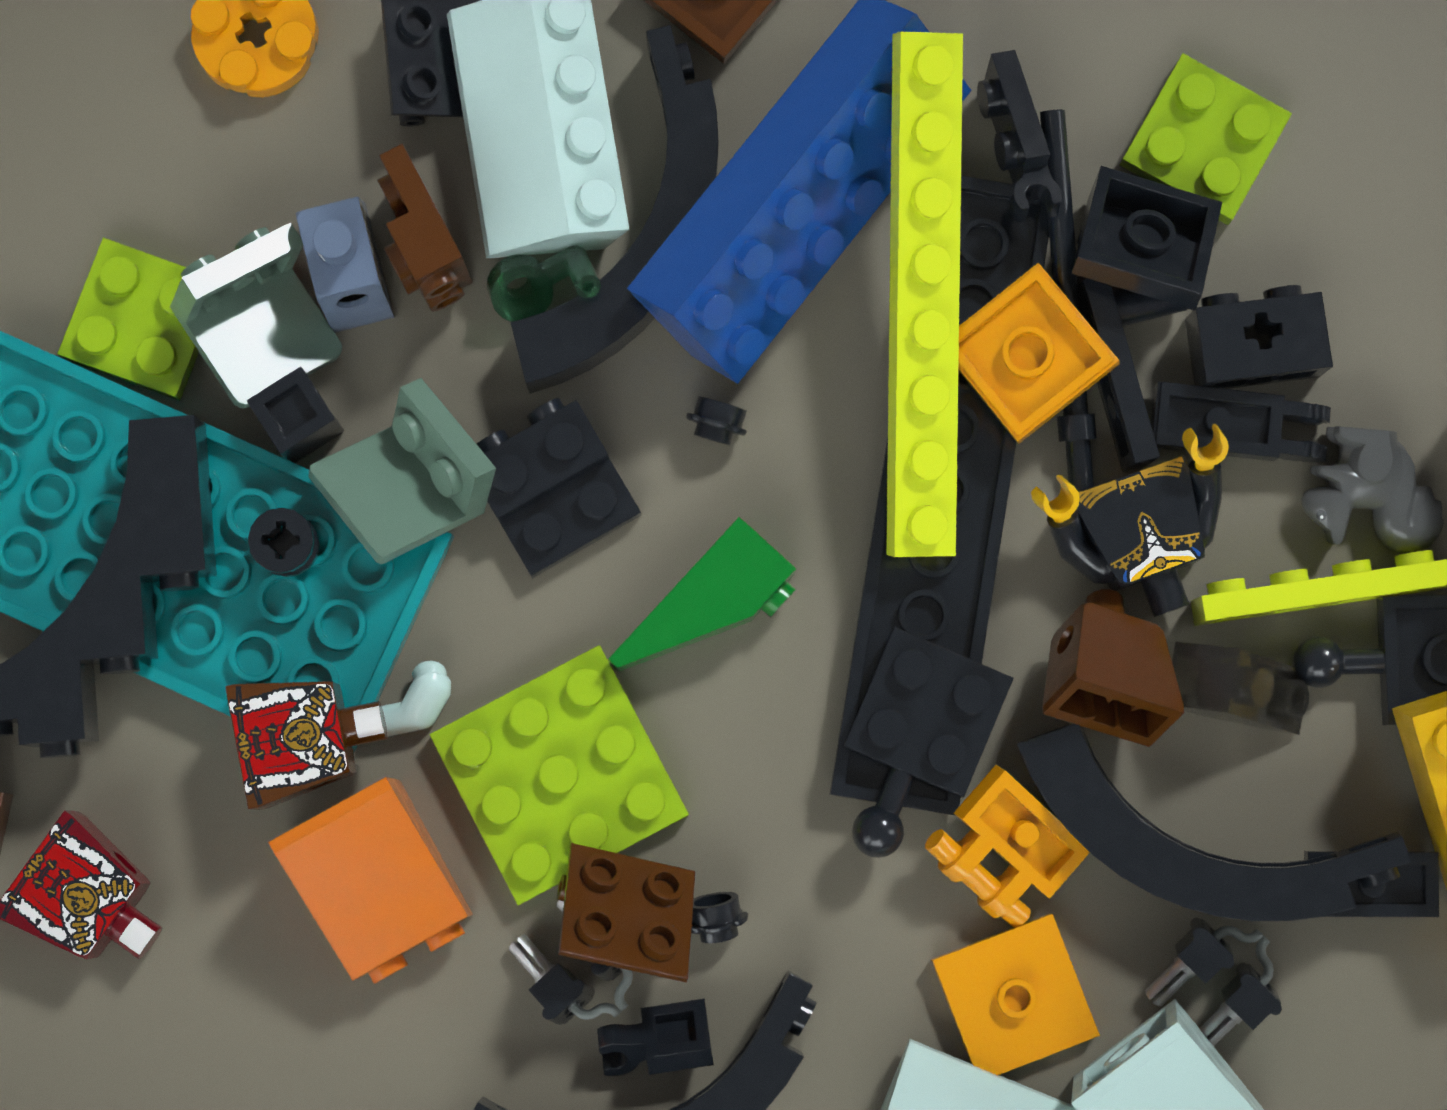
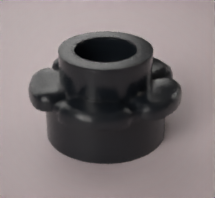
M698 396L694 413H687L686 415L688 420L697 423L694 435L711 441L730 445L733 434L745 436L747 430L742 429L747 410L727 403Z
M734 892L710 893L696 897L693 900L691 933L699 934L700 940L703 943H720L737 937L739 934L737 926H741L748 920V913L742 912L738 894Z

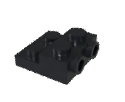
M1101 166L1088 197L1077 240L1079 245L1071 273L1195 311L1203 294L1222 202Z
M560 398L550 400L527 415L531 426L511 438H509L505 430H500L476 443L496 467L487 502L532 579L642 515L577 400L566 406L563 405Z

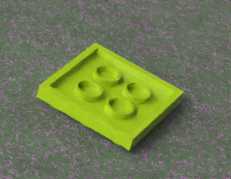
M600 645L429 734L518 906L559 885L562 875H567L571 843L619 853L689 816Z

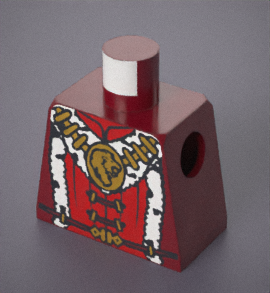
M64 810L0 899V920L86 960L98 958L111 940L137 959H141L162 931L160 925L135 908L151 884L148 878L79 811Z

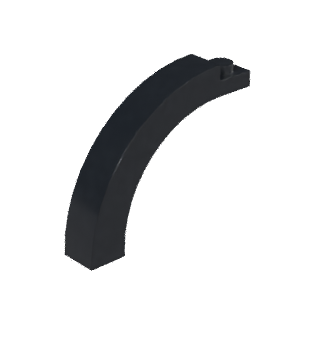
M671 25L646 31L647 50L667 129L666 164L661 187L652 212L641 233L627 253L593 286L570 301L547 312L510 322L523 375L530 394L562 384L593 369L623 349L655 319L630 293L627 287L717 177L719 150L718 122L711 79L686 85V81L695 79L694 67L687 42L675 44Z
M1072 723L1017 743L1030 776L1048 806L1066 829L1094 857L1136 886L1152 895L1184 908L1218 917L1248 921H1294L1324 917L1357 908L1348 885L1349 882L1360 879L1363 888L1381 885L1401 876L1397 866L1412 862L1403 837L1398 832L1331 854L1290 862H1253L1209 853L1186 844L1161 830L1140 814L1122 796L1107 777L1094 755L1083 726Z
M788 970L758 1026L736 1058L709 1085L689 1099L668 1110H766L787 1085L804 1058L801 1051L783 1042L788 1031L799 1036L817 1004L816 1001L807 997L813 985ZM482 1097L474 1110H508L485 1097Z

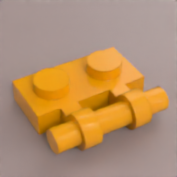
M995 765L954 812L971 829L964 838L955 841L943 829H939L933 832L925 843V849L938 860V869L955 883L962 881L978 896L977 903L986 913L993 918L1001 916L1013 928L1022 926L1030 917V908L1019 898L1031 884L1050 899L1090 853L1066 829L1060 820L1006 770L998 765ZM992 849L1010 864L1002 875L996 877L980 864Z

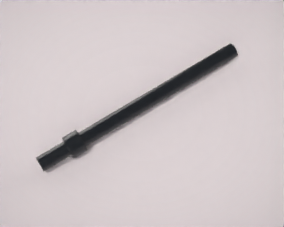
M1063 109L1047 110L1040 112V123L1051 154L1048 168L1053 180L1059 185L1062 192V200L1057 216L1049 217L1048 215L1052 279L1081 313L1078 275L1071 273L1076 257L1066 115ZM1085 391L1063 409V416H1057L1059 442L1065 441L1068 481L1077 491H1085L1094 487L1090 439H1097L1095 413L1088 414L1087 391Z

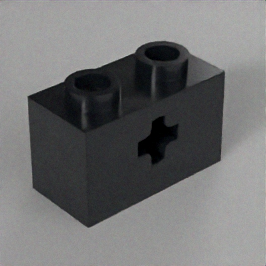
M1287 285L1265 290L1263 292L1264 299L1240 302L1238 293H1223L1202 298L1201 307H1196V310H1193L1185 319L1194 385L1231 389L1322 376L1333 367L1322 292L1302 294L1300 285ZM1254 324L1257 334H1269V341L1261 348L1256 339H1245V332Z

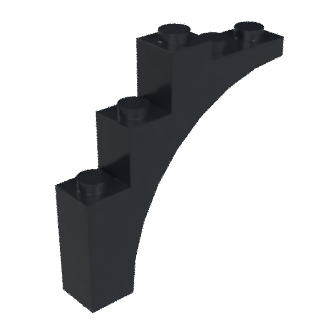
M195 415L129 420L128 467L116 522L95 569L66 610L28 647L0 664V737L14 735L13 723H18L19 745L40 747V758L80 755V743L98 742L99 730L94 664H100V674H124L140 671L139 660L158 659L153 582L159 581L160 591H185L199 588V578L217 576L206 424Z

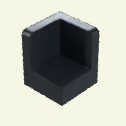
M302 366L246 400L279 453L286 460L293 463L298 462L345 431Z

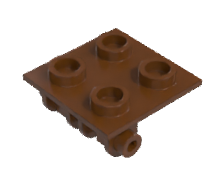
M571 843L567 875H562L557 891V900L564 901L558 955L687 982L695 871Z

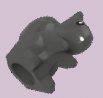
M1339 426L1327 427L1326 436L1328 440L1339 446L1338 460L1334 465L1311 466L1310 473L1329 482V486L1310 488L1303 493L1301 498L1304 512L1324 530L1327 542L1340 545L1344 540L1352 509L1364 508L1372 509L1374 531L1380 542L1392 552L1411 553L1430 547L1439 537L1443 528L1442 503L1435 499L1431 487L1416 486L1415 465L1404 446L1398 441L1397 432Z

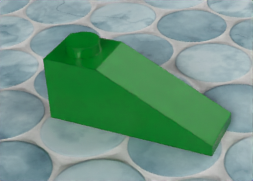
M738 517L608 658L610 664L620 672L751 622L761 610L771 618L796 591L788 583L794 576L796 568L744 520Z

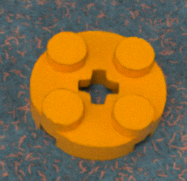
M197 0L191 9V41L196 57L208 76L216 84L227 90L231 89L235 92L247 93L250 97L264 98L277 95L297 84L305 76L311 65L310 59L315 52V44L317 43L318 45L319 28L316 16L308 0ZM251 20H255L257 23L268 22L272 27L264 33L267 43L258 48H255L251 41H245L241 44L239 42V35L245 31L244 24Z

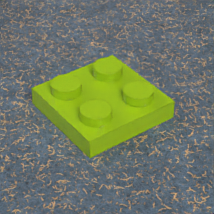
M1182 53L1119 165L1141 178L1222 202L1219 221L1229 225L1292 113Z
M103 237L57 355L73 363L180 401L199 354L198 349L170 308L182 279L181 273L186 267Z

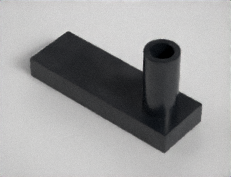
M1084 279L1079 284L1081 314L1120 361V364L1100 379L1097 385L1122 473L1146 467L1158 459L1160 455L1123 326L1186 311L1187 308L1121 288L1112 290L1111 285L1091 279Z

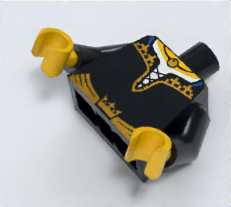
M1216 424L1212 425L1213 439L1204 447H1198L1197 435L1192 428H1188L1183 432V444L1193 459L1189 465L1184 455L1079 493L1068 480L1058 474L1056 475V480L1060 483V493L1052 501H1049L1045 493L1036 486L1031 492L1032 500L1048 515L1047 523L1061 558L1093 583L1107 584L1114 591L1141 583L1154 617L1190 605L1177 569L1194 564L1205 558V548L1214 539L1222 500L1220 462L1225 459L1229 449L1227 438Z

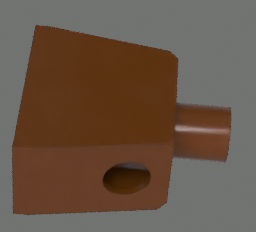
M1101 589L1089 594L1085 603L1081 604L1062 624L1051 640L1042 706L1043 714L1150 747L1184 714V704L1164 631L1155 623L1125 614L1123 596L1117 591Z

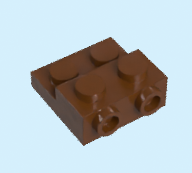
M400 144L379 155L387 175L377 179L396 217V219L386 223L395 242L384 247V250L408 295L420 289L430 310L434 312L460 300L465 295L462 288L473 282L462 255L403 144Z

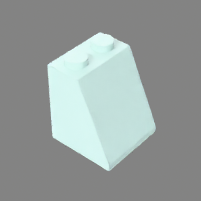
M1176 999L1168 1003L1073 1078L1071 1104L1076 1110H1264Z

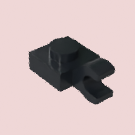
M705 998L641 1008L642 1023L632 1025L609 1024L597 1029L599 1052L602 1054L605 1076L625 1075L633 1071L644 1060L647 1061L649 1075L714 1065Z

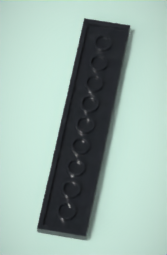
M961 176L959 326L1038 262L1044 269L1049 240L1046 205L1037 198L1027 199L1029 210L1025 222L1018 223L1010 212V200L1014 190L1013 184ZM959 370L956 556L892 557L886 555L887 436L829 795L876 803L891 769L889 766L844 748L843 745L894 627L982 664L1017 441ZM914 778L903 807L956 816L954 812L960 805L961 797Z

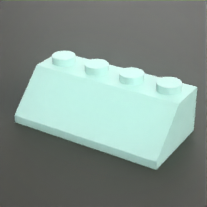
M481 0L450 10L447 13V20L486 258L607 248L629 230V223L591 0Z

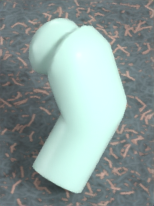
M430 660L418 664L412 672L414 680L402 702L382 706L387 727V737L427 729L436 722L451 696V680L441 663Z

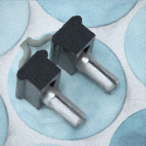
M558 900L557 907L563 913L564 901ZM521 935L516 939L544 970L543 972L537 968L515 942L510 944L509 951L535 979V984L529 991L544 1007L542 1016L545 1019L562 1025L566 1024L575 1015L581 1019L588 1020L594 1019L602 1013H610L615 1018L627 1008L628 1004L624 1000V993L632 983L633 973L631 970L592 962V973L603 980H614L622 972L623 980L616 988L614 995L617 1007L614 1004L601 1003L590 1010H585L583 1007L593 999L595 994L592 986L578 980L564 966L558 963L552 965L526 935Z
M1197 917L1190 921L1191 930L1175 945L1177 957L1174 959V962L1145 990L1148 999L1151 1000L1173 979L1152 1001L1153 1004L1162 1006L1195 975L1206 984L1222 967L1232 968L1234 956L1230 945L1222 938L1230 935L1244 943L1258 941L1256 955L1264 968V972L1261 976L1250 964H1238L1236 969L1238 974L1221 990L1224 1002L1199 1029L1210 1043L1215 1046L1242 1020L1254 1030L1270 1013L1278 1015L1282 1011L1278 993L1269 984L1273 977L1274 969L1265 950L1270 941L1258 929L1247 934L1236 927L1223 926L1215 931L1204 919Z

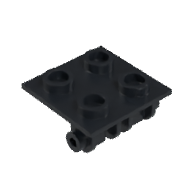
M381 0L391 115L399 116L401 126L413 127L425 123L424 116L463 117L447 13L452 9L481 0Z

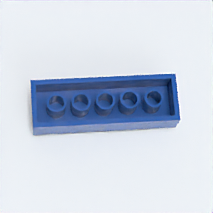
M858 0L627 287L630 293L692 357L737 384L891 192L892 35L897 32H929L917 14L886 0ZM962 79L963 102L972 91L964 79Z

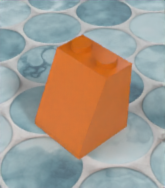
M385 777L268 842L352 981L369 974L372 982L376 984L408 966L403 956L405 952L423 942H426L430 951L433 952L465 934L460 922L473 915L400 780Z

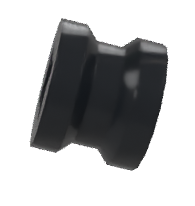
M286 508L268 510L258 516L250 528L248 537L250 553L258 564L274 575L283 577L301 575L310 569L318 558L320 549L318 533L312 523L294 510ZM281 526H282V533L279 534V535L276 537V539H269V538H274V537L276 536V534H278L279 532H281Z

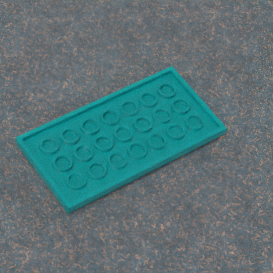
M0 331V612L44 631L66 610L95 569L116 522L127 475L129 420L184 416L187 414ZM206 424L217 576L199 578V588L185 591H160L159 581L153 582L158 659L139 660L140 671L133 673L230 717L225 686L234 684L328 681L340 685L345 708L379 701L454 539L453 534L446 532L384 564H379L308 476L309 469ZM286 508L296 511L312 523L319 536L320 549L318 558L311 568L298 576L283 577L274 575L258 564L250 553L248 543L250 528L258 516L271 509ZM281 526V532H279L278 534H276V536H275L274 538H269V539H276V537H277L279 534L282 533V526ZM358 745L352 746L353 754Z

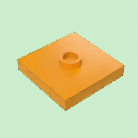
M1039 262L959 326L958 370L1018 444L1120 364L1119 359Z
M1051 913L1026 922L1022 926L1010 928L931 959L970 1063L973 1066L1000 1075L1100 1036L1058 926Z

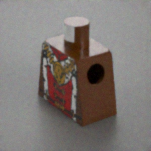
M335 682L259 683L225 686L247 806L250 810H262L273 807L356 774L352 746L387 739V727L381 702L376 701L345 708L340 685Z

